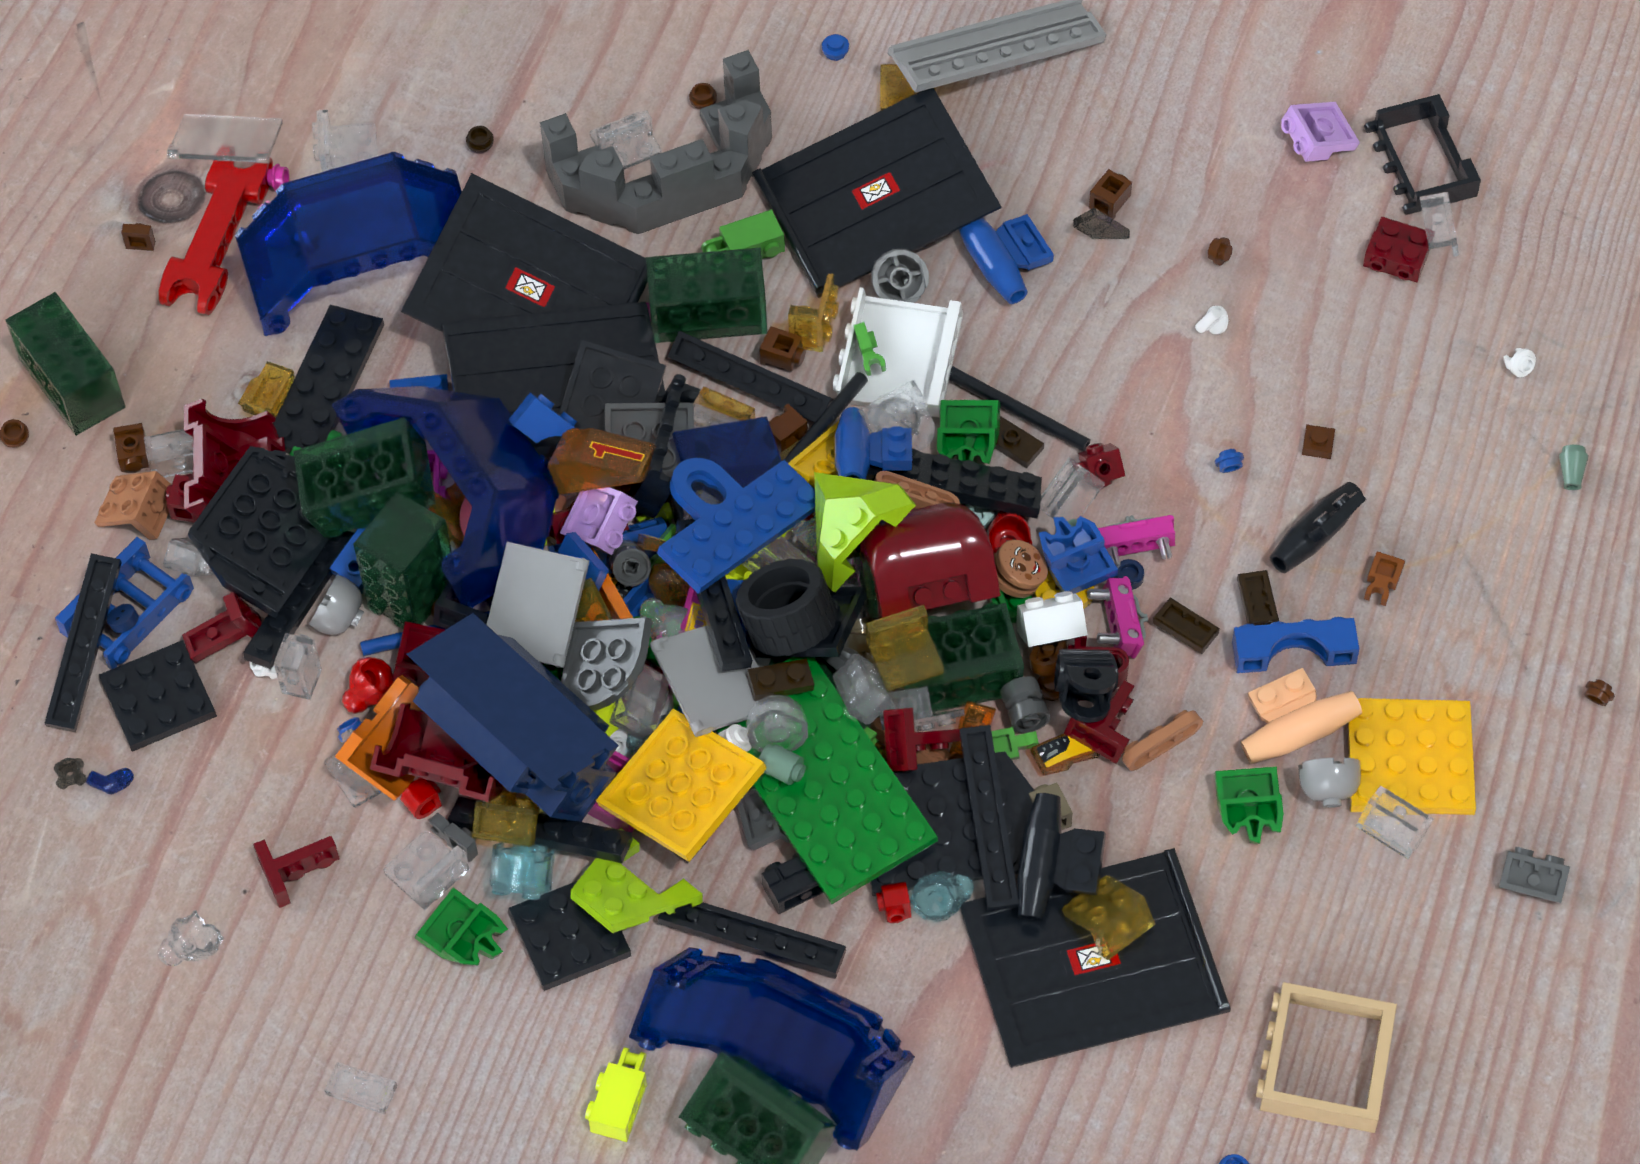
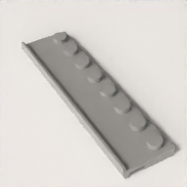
M1063 0L891 45L887 54L892 56L916 93L1103 43L1106 33L1091 11L1087 12L1081 4L1083 0Z

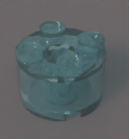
M504 842L494 844L489 882L492 886V893L496 895H510V892L521 893L524 899H541V893H547L552 889L555 851L552 849L547 853V846L530 842H513V847L504 848Z

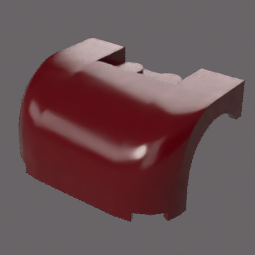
M204 399L184 405V432L193 437L194 463L192 470L194 480L184 483L185 510L199 517L250 446L264 448L268 451H285L284 437H278L276 428L272 423L275 422L276 418L271 413L265 411L243 419H225L211 414L206 409V400Z
M947 502L913 509L896 527L881 520L860 543L861 552L866 557L871 569L877 595L878 616L883 623L912 617L914 612L967 600L973 603L1001 596L994 554L988 534L979 517L964 505Z
M401 703L394 732L386 750L382 753V746L375 745L370 766L371 770L396 777L409 774L459 788L458 794L486 802L497 798L501 794L504 786L424 711L410 709V703Z

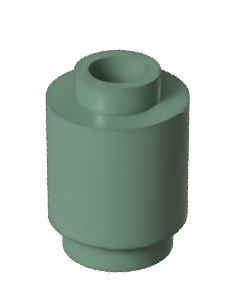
M767 744L759 756V759L766 765L764 773L788 785H792L795 781L799 782L805 773L804 758L777 744L774 746Z

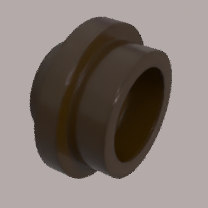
M485 126L471 128L466 136V144L474 152H485L494 143L492 132Z

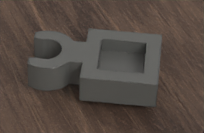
M436 813L429 820V823L433 825L431 831L445 839L447 845L469 863L478 855L476 837L470 830L465 827L460 829L454 823L450 824L439 813Z

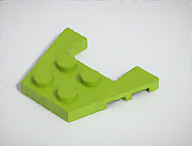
M633 837L624 861L640 851V843ZM595 858L571 889V899L611 933L648 922L650 916L663 912L672 914L675 913V909L690 903L694 907L703 902V894L684 878L663 893L658 894L621 863Z

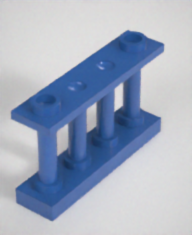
M136 537L116 557L121 560L122 564L113 595L117 591H123L144 606L146 610L139 616L136 625L130 630L123 632L115 641L102 634L99 646L105 649L103 655L109 669L116 668L119 664L124 663L129 658L131 652L180 602H184L189 598L194 589L188 572L184 571L175 580L151 563L146 542L139 537ZM142 570L167 589L154 600L128 581L137 571ZM80 593L55 617L60 633L67 638ZM110 604L108 614L115 608L114 605Z

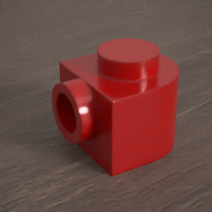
M424 778L413 780L400 798L401 802L416 819H423L442 806L438 795L441 792L439 786L435 781Z
M906 881L882 885V892L876 893L878 910L885 911L887 922L899 923L905 919L912 918Z

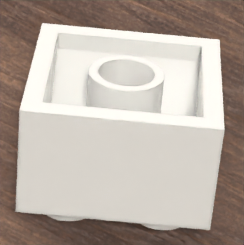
M1070 591L1059 592L1054 595L1055 598L1043 600L1041 597H1035L1025 600V604L1017 605V633L1028 647L1087 635L1083 603L1076 593L1073 594Z

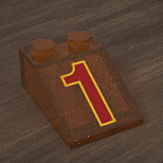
M572 428L563 432L548 463V468L559 494L642 482L649 467L655 444L594 428L580 430Z

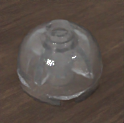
M771 695L754 703L747 715L746 722L749 743L752 748L759 752H762L767 744L788 747L789 751H794L802 746L808 738V722L801 705L791 697L783 695Z

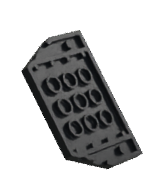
M250 446L189 529L188 537L225 589L234 592L240 598L276 619L361 497L366 486L316 456L286 455L285 451H268L264 448Z
M1004 751L995 753L1014 874H1018L1024 830L1033 805L1029 793L1035 790ZM963 758L918 764V770L893 771L936 833L938 841L870 882L872 896L882 892V885L905 881L907 889L910 891L982 880Z

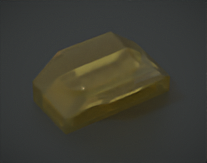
M267 361L260 375L251 379L238 404L242 406L244 412L255 416L268 411L276 418L294 381V371Z
M703 386L699 393V411L706 425L731 436L746 434L752 431L756 425L755 408Z

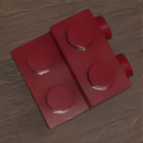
M1381 216L1377 229L1374 231L1366 250L1363 266L1376 272H1384L1397 276L1402 280L1418 283L1436 233Z
M405 621L392 681L395 682L397 677L403 675L420 687L423 682L428 680L430 676L406 654L440 634L444 629Z

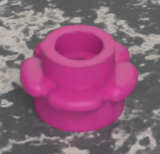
M275 164L272 169L268 170L267 174L268 185L272 186L275 191L287 189L289 185V170L287 167L280 166V164Z

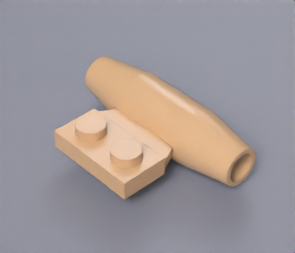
M1301 668L1248 692L1249 700L1261 721H1265L1268 724L1241 741V746L1250 764L1283 756L1334 733L1362 714V708L1353 691L1317 700L1316 689L1304 669Z

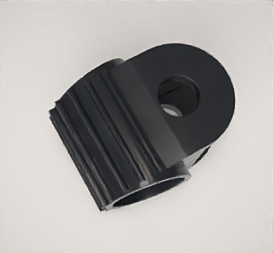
M1059 650L1055 667L1054 691L1059 692L1063 711L1071 718L1082 722L1090 723L1103 720L1109 714L1112 692H1115L1118 685V668L1113 654L1109 653V650ZM1086 700L1094 706L1086 708L1079 705L1078 702Z

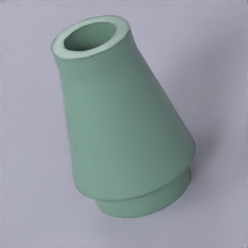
M1566 445L1559 454L1564 488L1567 490H1579L1582 488V479L1589 455L1586 453V448L1581 445Z

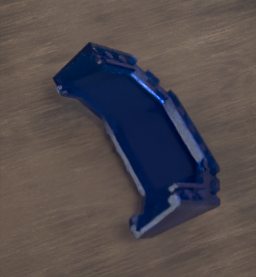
M391 152L281 184L276 190L277 196L270 203L264 202L252 215L253 221L246 228L241 227L235 233L247 285L264 336L284 332L290 325L288 312L313 287L328 285L348 277H356L361 273L383 269L392 264L413 260L416 257H429L462 193L456 171L450 168H446L443 171L435 168L433 163L417 158L415 161L404 159L403 154Z
M416 386L356 389L332 404L346 435L354 446L359 443L358 440L366 439L375 449L408 427L416 424L472 506L462 546L449 553L442 562V571L450 582L458 603L473 608L494 595L507 542L541 550L544 549L554 517L553 511L556 499L559 498L561 487L525 434L511 424L509 421L511 414L500 398Z
M689 947L653 970L629 1038L637 1041L641 1048L649 1051L662 1048L668 1043L709 1049L717 1053V1057L721 1060L731 1063L735 1062L745 1067L749 1074L770 1079L776 1087L783 1090H792L800 1094L801 1098L808 1103L820 1104L837 1126L834 1128L833 1137L842 1148L857 1151L868 1142L915 1058L909 1050L903 1051L899 1047L901 1040L892 1029H884L882 1027L883 1018L878 1013L769 960L756 958L755 963L742 962L740 955L718 952L716 957L702 955L703 951L701 949Z

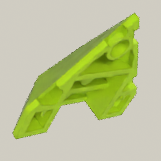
M814 472L817 567L821 569L827 585L833 592H836L855 572L846 558L881 520H884L896 527L916 506L900 485Z

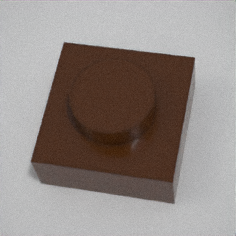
M141 223L123 224L121 234L126 249L154 251L156 241L151 225Z
M1306 424L1302 455L1331 459L1335 429Z

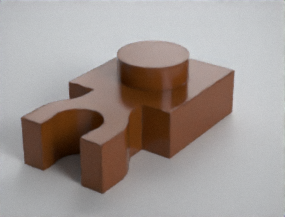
M1377 551L1367 577V582L1371 584L1367 587L1364 599L1370 601L1373 593H1379L1382 595L1380 605L1386 606L1389 598V589L1396 590L1405 560Z

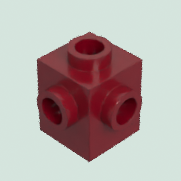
M1102 443L1091 444L1086 447V451L1078 453L1080 462L1076 466L1079 477L1096 488L1112 484V480L1126 476L1120 450L1111 443L1105 445Z
M175 474L172 485L167 487L165 498L171 519L195 522L198 518L184 509V483L194 480L193 474Z

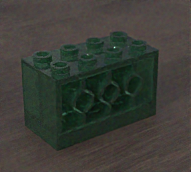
M761 247L646 257L651 323L655 343L674 342L679 331L699 340L767 334L766 296Z
M56 292L5 319L19 360L76 436L126 408L113 367Z
M405 417L293 451L302 514L324 537H337L345 531L355 528L363 529L372 523L382 520H393L399 515L408 512H420L426 509V507L436 504L426 442Z
M396 492L353 545L368 608L377 615L383 614L387 616L397 627L404 629L405 621L420 625L424 624L432 614L431 608L433 603L439 598L456 570L446 519Z
M991 603L978 609L969 611L958 610L949 615L940 617L929 616L920 621L910 623L899 622L894 626L888 627V660L892 666L891 671L902 708H913L914 717L1002 699L1000 694L1002 687L1016 678L1023 677L1024 663L1006 603L998 605Z
M722 1051L679 1115V1118L687 1123L684 1127L686 1130L699 1138L703 1135L712 1141L710 1146L715 1151L724 1156L730 1154L738 1159L736 1164H819L842 1128L741 1055Z

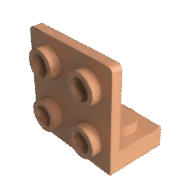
M157 471L116 476L110 484V489L103 504L99 508L95 524L98 527L132 524L149 540L158 539L169 514L165 496L168 485L172 484Z

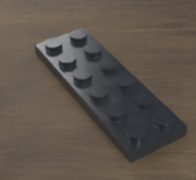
M330 304L276 416V420L273 422L278 437H284L285 452L287 454L291 453L294 446L310 453L317 448H325L328 435L331 430L336 429L384 327L383 318Z
M913 448L912 471H889L949 491L957 496L960 503L1036 519L1039 515L1042 477L1035 476L1029 472L1010 471L1000 466L981 465L971 460L952 459L942 454L923 453ZM870 465L866 480L874 481L876 474L882 471V468Z

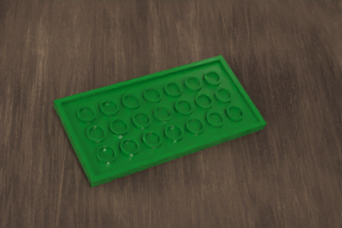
M791 657L784 662L807 658L815 684L814 690L776 697L774 699L779 706L778 710L735 724L745 727L750 732L752 748L748 753L758 759L767 744L772 746L777 744L804 758L803 765L806 766V770L799 782L795 781L792 785H788L763 773L754 783L753 788L832 905L936 843L938 837L815 658ZM731 725L716 729L715 731L718 734Z

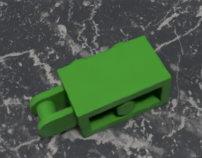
M772 209L720 226V236L707 240L701 245L703 253L708 255L707 262L709 265H717L729 261L732 269L748 266L755 261L774 257L785 251L784 234Z

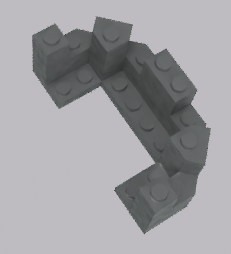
M749 50L723 58L725 100L700 109V116L718 151L710 153L703 139L654 155L650 157L651 174L625 183L624 168L613 146L599 150L598 146L595 145L578 151L576 133L566 113L540 122L546 171L565 210L576 215L580 212L591 216L592 220L611 226L618 224L627 227L629 232L641 234L742 198L751 176L753 177L752 172L757 170L762 160V154L772 140L771 110L760 91L759 69Z

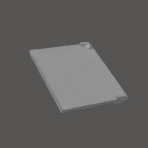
M507 542L487 626L498 635L515 639L539 662L555 665L557 668H564L590 561L586 560V558H576Z
M707 625L671 637L666 636L650 643V647L695 737L778 710L779 706L774 698L754 701L746 674L747 669L756 668L758 665L751 652L753 660L751 668L721 672Z

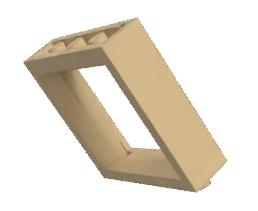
M1283 982L1281 993L1274 992L1271 1011L1277 1012L1276 1022L1269 1021L1266 1040L1272 1041L1271 1050H1264L1261 1069L1267 1070L1265 1080L1259 1079L1256 1097L1262 1098L1260 1111L1375 1133L1379 1119L1397 1004ZM1289 1003L1380 1020L1366 1109L1274 1091Z

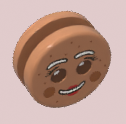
M1009 540L1002 544L994 554L999 588L1012 597L1026 598L1033 595L1047 578L1048 566L1045 558L1038 549L1025 541Z

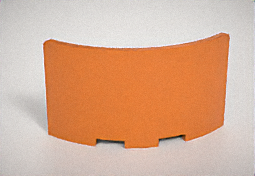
M403 675L397 677L373 709L377 713L372 721L365 719L352 732L335 755V758L395 801L416 776L406 774L396 777L371 770L370 766L375 745L382 746L383 753L391 740L401 703H410V709L423 711L413 702L419 693V687Z

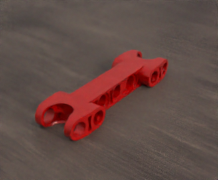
M225 147L220 150L212 162L205 181V191L213 195L184 259L171 257L163 272L159 287V303L161 305L171 306L181 295L194 293L198 295V313L210 315L223 295L228 281V270L220 266L248 202L262 204L269 189L267 181L268 170L273 168L272 158L261 156L252 166L237 168L234 166L235 150Z

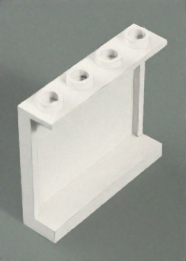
M860 287L858 297H853L851 314H853L852 323H847L845 340H847L846 349L842 348L840 351L839 365L841 370L840 375L835 374L833 391L838 395L857 372H861L867 377L868 382L850 404L940 418L941 400H945L963 319L961 302L950 300L949 306L946 308L869 297L865 295L864 288ZM865 322L867 332H874L878 347L873 348V351L883 356L886 363V371L882 372L879 364H872L870 366L871 376H867L864 371V361L853 326Z

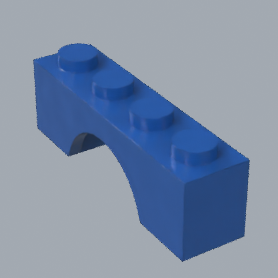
M530 392L509 418L511 424L535 443L552 436H561L572 440L579 453V463L576 472L584 480L610 488L622 472L616 467L609 453H605L603 458L593 456L595 450L589 446L592 441L598 443L600 438L587 428L584 432L576 428L577 421L565 411L561 415L552 409L555 404L543 394H540L537 398Z
M1334 617L1330 620L1319 621L1305 619L1294 623L1277 621L1268 625L1256 626L1254 624H1244L1240 627H1234L1232 637L1236 673L1267 671L1271 659L1279 652L1289 648H1303L1312 651L1323 660L1326 666L1357 664L1360 650L1354 618Z

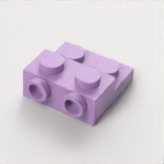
M1336 102L1290 105L1281 120L1283 132L1290 134L1294 141V151L1297 154H1301L1305 162L1328 160L1333 152L1356 150L1360 143Z
M585 480L560 533L565 536L566 533L576 532L588 546L612 555L615 548H618L623 542L622 533L628 521L635 517V506L638 501L621 491Z

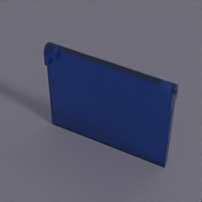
M767 416L676 431L672 434L681 462L690 458L711 460L720 465L743 488L782 461ZM701 482L691 484L696 495L706 503L720 504L724 501L722 494L718 490L707 487Z

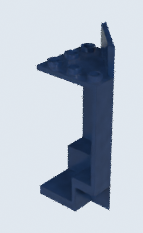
M474 613L406 654L430 676L428 680L422 683L418 690L419 693L413 700L419 708L509 792L526 794L549 817L583 821L595 804L596 799L616 774L606 763L619 745L605 733L609 725L515 639L496 634Z

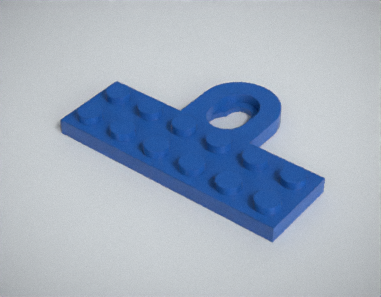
M704 458L686 459L674 469L670 480V491L675 501L696 521L660 545L657 554L699 594L814 513L815 489L785 460L743 488L717 463ZM701 482L707 487L718 490L722 494L724 501L720 504L706 503L696 495L691 484Z

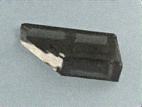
M1092 208L1073 219V227L1092 239L1130 238V230L1096 208Z

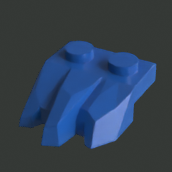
M1080 516L1077 518L1076 526L1071 527L1064 517H1053L1056 533L1051 535L1046 531L1039 532L1048 570L1060 592L1070 591L1075 594L1118 575V568L1104 546L1105 540L1094 522Z

